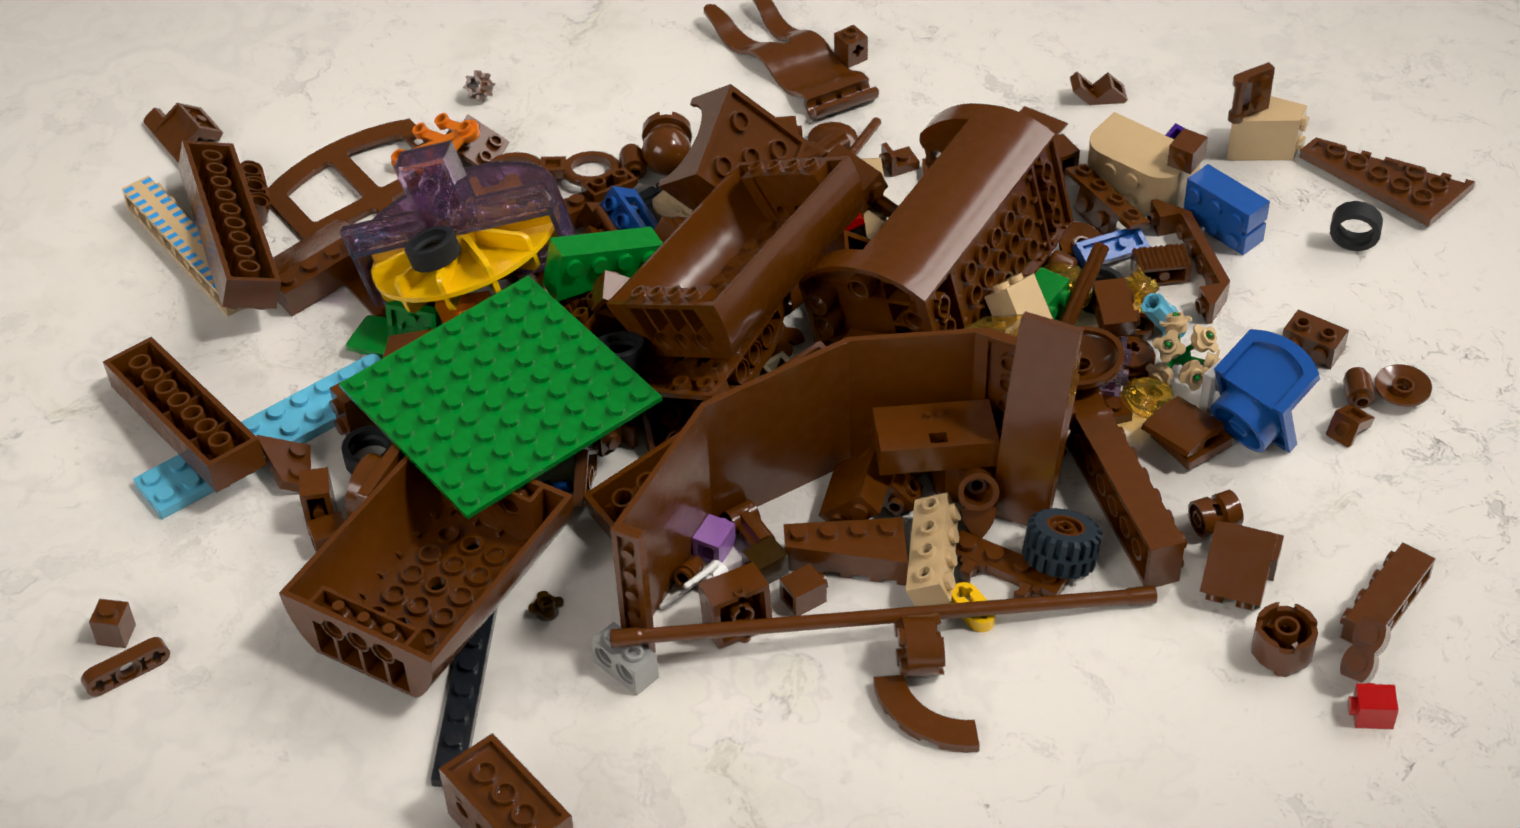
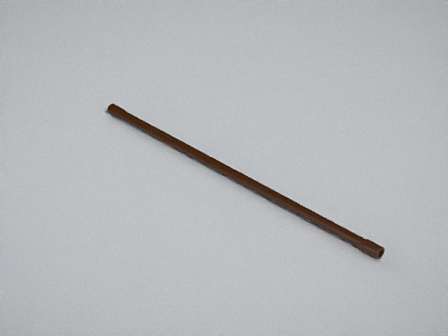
M1153 585L1129 587L1123 590L664 627L610 629L611 648L648 643L893 624L894 619H898L900 616L938 613L942 620L1114 605L1156 604L1157 590Z

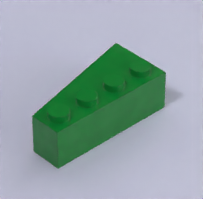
M652 227L552 237L549 240L543 285L548 293L558 302L593 290V283L604 270L614 271L630 278L663 242Z

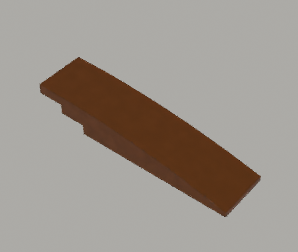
M1026 311L1021 316L995 481L999 486V497L993 505L997 509L996 517L1027 526L1028 519L1034 512L1053 507L1080 376L1078 368L1082 351L1079 350L1084 328Z

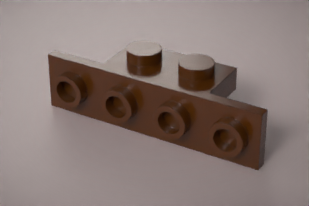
M1080 164L1065 169L1064 173L1080 186L1074 209L1102 235L1114 232L1118 221L1128 230L1149 225L1150 221L1125 200L1121 194L1115 191L1107 181L1097 175L1090 166Z

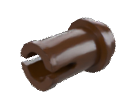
M690 555L683 564L678 565L673 571L675 583L683 587L687 581L700 573L704 568L702 558L698 555H695L693 558V555Z

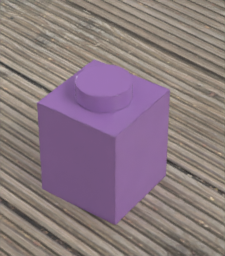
M708 514L692 537L693 557L698 555L707 563H710L712 560H718L723 563L736 543L735 523L725 518Z

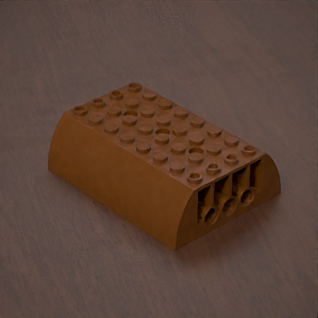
M405 456L279 592L280 598L292 622L316 652L414 698H418L427 692L567 525L573 513V495L533 479L470 519H467ZM479 545V547L474 550L465 549L466 547ZM444 585L440 590L431 589L433 586Z

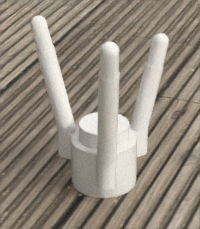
M712 560L700 573L687 581L681 589L662 602L659 608H666L698 583L728 572V568L722 562Z

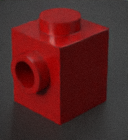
M1356 683L1354 694L1348 697L1347 702L1348 715H1353L1355 728L1394 729L1399 711L1395 685Z

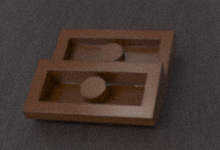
M1177 396L1156 410L1142 424L1141 429L1184 456L1189 457L1202 451L1206 440L1221 434L1225 423Z

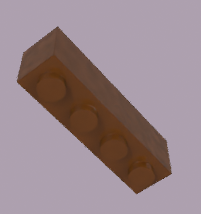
M1404 542L1401 543L1395 552L1391 550L1384 560L1382 570L1376 569L1373 573L1367 590L1362 588L1359 591L1354 607L1352 609L1348 607L1344 611L1340 619V624L1343 625L1340 638L1352 643L1354 628L1363 616L1388 625L1392 631L1430 579L1436 558Z

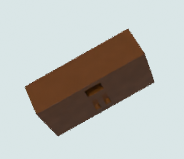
M989 399L872 408L871 435L879 475L997 466L1000 442Z

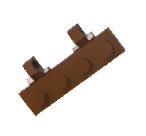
M963 530L959 533V542L956 543L955 552L957 561L962 565L959 570L960 582L970 583L971 578L976 577L978 572L981 571L1018 586L1019 590L1014 591L1013 598L1031 597L1032 595H1060L1069 581V578L1061 579L1037 571L1036 568L1028 565V562L1023 559V555Z

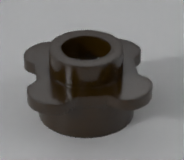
M540 591L537 593V599L534 603L529 604L528 610L541 621H551L558 616L559 608L563 607L564 600L560 596H552L547 591Z

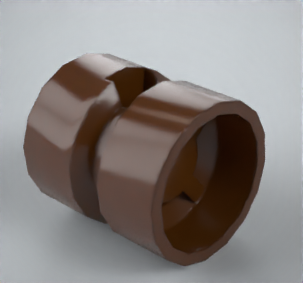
M1230 489L1213 494L1211 498L1204 497L1191 501L1188 505L1191 525L1196 534L1201 538L1213 535L1216 520L1243 524L1244 515L1241 503L1237 495Z

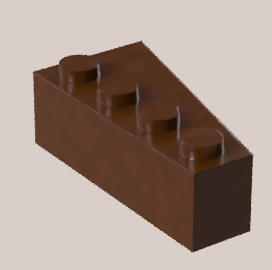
M902 517L783 524L784 550L788 553L789 570L795 571L810 563L817 572H821L823 575L826 572H834L840 574V577L851 579L852 575L870 577V581L881 583L883 579L895 580L897 585L906 586L908 559Z

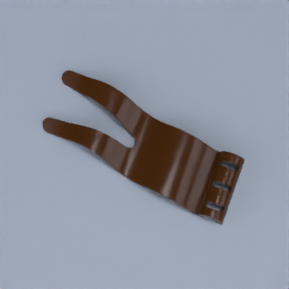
M772 0L752 1L756 5L771 35L777 40L787 41V43L755 41L746 36L717 5L707 4L703 7V13L712 23L724 44L735 53L750 54L758 58L785 92L804 99L806 111L812 120H817L878 98L879 89L876 86L870 88L869 78L863 72L847 68L836 57L825 39L812 30L796 29L789 25L781 16Z

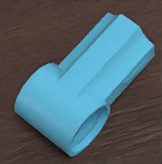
M1153 292L1145 296L1141 304L1142 311L1157 326L1162 335L1165 336L1167 334L1165 327L1160 326L1159 322L1164 321L1167 314L1178 312L1177 308L1171 305L1161 293L1155 294ZM1186 332L1180 333V339L1186 334Z

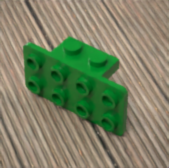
M387 301L385 303L387 319L367 315L347 341L346 348L348 351L359 354H376L383 358L389 336L435 329L441 325V318L436 308L424 305L416 313H410L406 311L401 301Z

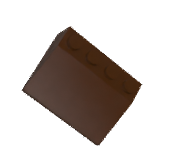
M336 219L274 256L273 259L282 281L278 303L291 316H294L371 269L374 260L370 250L372 245L375 244L374 240L359 226Z

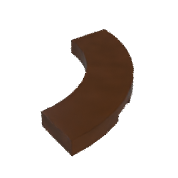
M905 676L873 677L874 691L880 706L906 734L918 741L922 739L936 744L938 748L944 750L979 752L980 745L975 720L949 718L928 709L911 693L905 681Z

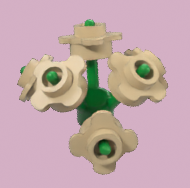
M1172 312L1167 314L1164 321L1159 322L1160 326L1165 327L1167 334L1161 338H1155L1152 343L1153 347L1158 349L1160 353V360L1167 363V365L1160 362L1155 365L1148 364L1146 366L1149 375L1147 381L1155 388L1162 387L1165 391H1169L1172 388L1170 381L1174 378L1171 368L1174 365H1182L1178 380L1181 383L1188 384L1192 391H1196L1203 383L1204 373L1221 359L1218 358L1220 350L1216 343V331L1211 326L1206 328L1196 324L1193 327L1194 333L1191 335V344L1186 347L1181 343L1180 333L1188 331L1187 322L1192 321V317L1184 316L1182 312ZM1193 349L1199 352L1210 350L1212 353L1208 352L1204 360L1191 356L1190 351Z

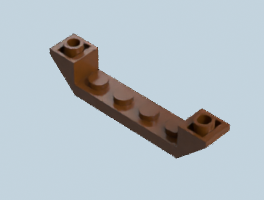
M1157 199L1151 200L1150 211L1147 212V219L1150 221L1149 226L1154 228L1158 236L1177 233L1178 239L1182 240L1185 244L1188 256L1192 257L1198 274L1203 276L1206 283L1205 286H1200L1199 295L1195 300L1196 311L1199 315H1202L1206 324H1212L1228 299L1230 279L1191 211Z

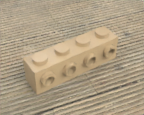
M948 492L916 499L914 502L906 592L915 606L951 603L952 590L955 589L956 585L953 574L954 566L957 565L955 550L956 543L959 542L957 525L958 521L961 520V512L958 504L952 501Z

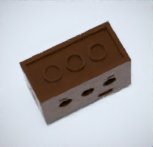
M493 733L439 768L448 814L461 828H574L572 815Z

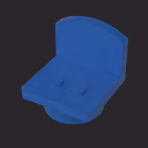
M1250 329L1214 368L1220 396L1211 405V413L1213 417L1225 423L1223 429L1246 448L1262 453L1273 442L1290 453L1297 446L1291 411L1320 380L1319 372L1311 357L1293 341L1270 331Z

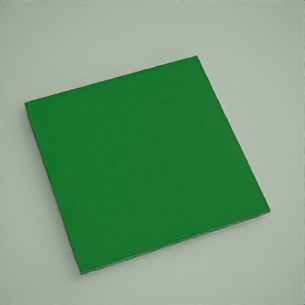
M529 275L339 383V387L467 519H470L662 401V396Z

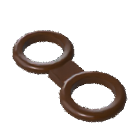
M600 151L580 152L570 156L568 159H566V156H548L539 159L537 156L529 153L511 152L496 156L490 160L485 168V174L492 184L500 186L509 177L499 175L496 171L507 164L523 163L534 168L531 173L519 177L524 188L537 183L541 179L564 178L569 183L581 187V183L610 173L615 169L621 168L620 161L613 155ZM599 162L606 164L610 167V170L598 176H582L576 174L573 168L582 163Z

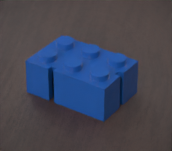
M1209 164L1187 178L1183 209L1191 211L1200 229L1204 227V232L1241 255H1245L1264 241L1266 222L1264 221L1267 220L1270 205L1268 199Z

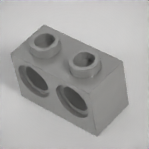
M613 622L591 639L594 663L637 696L659 678L657 654L644 644L611 648L610 629L622 628Z

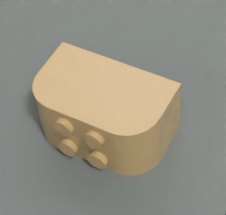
M1116 112L1111 114L1090 135L1087 165L1144 216H1147V212L1150 211L1151 200L1154 199L1181 208L1184 205L1187 178L1200 170L1199 164L1190 175L1167 166L1169 145L1174 139Z

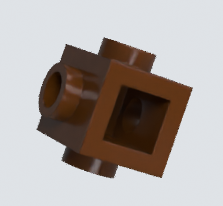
M910 473L892 474L883 506L895 517L906 512H912L915 500L920 498L923 485Z

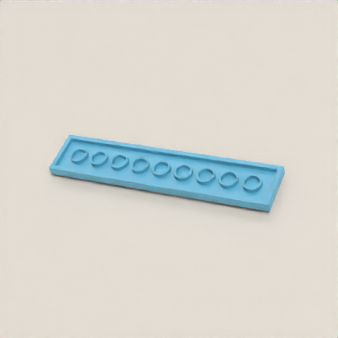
M376 354L367 355L241 422L255 436L261 435L304 444L335 427L334 420H336V416L329 404V401L332 400L329 388L383 358ZM179 454L133 478L135 487L162 520L215 492Z

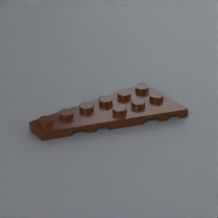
M1317 137L1300 150V158L1428 227L1471 192L1475 185V181L1466 179L1465 183L1451 179V174L1442 172L1441 176L1428 173L1425 167L1385 157L1384 160L1371 157V152L1362 150L1361 154L1347 150L1346 145Z

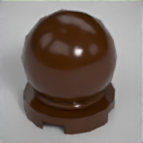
M660 112L649 116L643 123V145L641 152L646 166L652 172L668 176L680 165L691 149V124L685 116L677 112H672V115H660Z

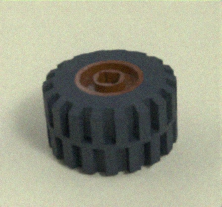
M1058 508L1041 509L1039 512H1034L1028 519L1022 547L1023 559L1028 562L1029 566L1048 576L1061 579H1078L1088 576L1089 573L1094 571L1103 537L1102 529L1091 518L1076 511Z

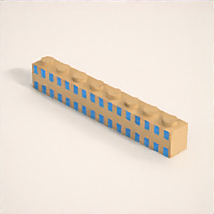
M147 176L121 188L127 209L227 316L244 309L222 307L196 222H192L185 209L178 207L173 196H168L160 183H155L150 176Z

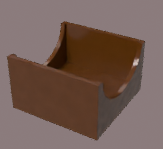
M732 84L692 98L690 105L698 107L702 112L698 134L680 165L667 177L661 179L658 187L694 211L739 162L801 159L807 140Z

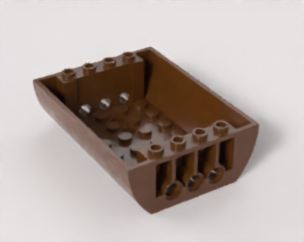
M850 156L739 162L606 303L607 307L628 331L640 334L644 338L645 347L657 356L730 359L863 210L864 195L862 184Z

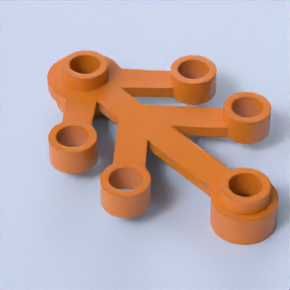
M441 113L436 116L434 123L440 130L449 129L453 131L445 135L430 130L423 122L418 123L412 129L413 134L419 140L426 139L430 142L409 151L403 149L395 150L391 155V163L398 172H405L413 165L419 174L428 172L436 158L441 164H447L453 159V155L463 143H472L479 137V124L475 120H464L461 123L451 120L446 113ZM428 153L426 157H424V156L419 157V156H421V155H423V154Z

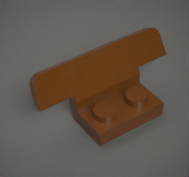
M176 103L166 115L161 109L153 108L144 118V124L178 163L182 140L197 141L199 138L204 141L209 139L220 141L223 134L222 130L201 107Z

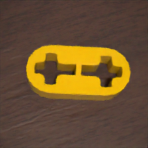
M968 582L957 583L955 589L952 590L951 603L987 600L973 584ZM996 615L987 616V619H984L986 616L962 619L972 630L987 632L994 627Z

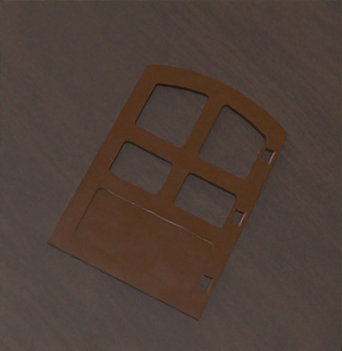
M408 118L370 127L324 146L292 166L276 179L268 190L271 198L270 206L303 240L336 219L352 224L374 212L378 213L390 226L391 221L396 217L411 219L394 201L437 178H443L459 194L448 200L451 201L465 196L473 179L453 160L447 164H441L436 158L431 164L429 171L424 174H419L417 170H414L383 187L377 186L349 155L398 139H403L412 149L430 142L426 139H422L423 143L419 145L414 142L417 138L413 134L412 129L416 124ZM328 166H332L362 198L314 222L289 196L315 174ZM461 178L465 183L458 185L455 180ZM394 230L386 233L390 238L395 234ZM380 237L375 239L374 242L378 243ZM371 268L344 286L371 315L376 316L377 288L372 279Z

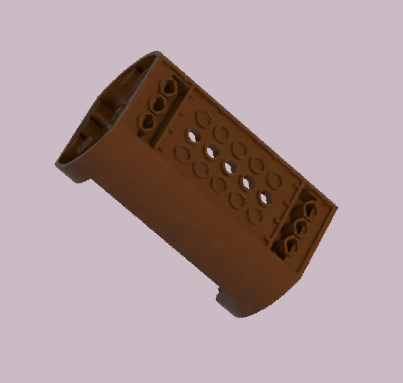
M968 103L952 106L937 114L923 129L919 137L920 144L926 154L925 165L928 168L927 172L863 250L842 249L824 254L798 282L816 342L821 341L827 347L842 340L851 328L887 334L984 327L995 329L997 326L984 297L994 292L993 286L1007 281L1006 279L1019 273H1022L1023 277L1031 274L1035 275L1074 223L1055 134L1035 119L1003 106Z

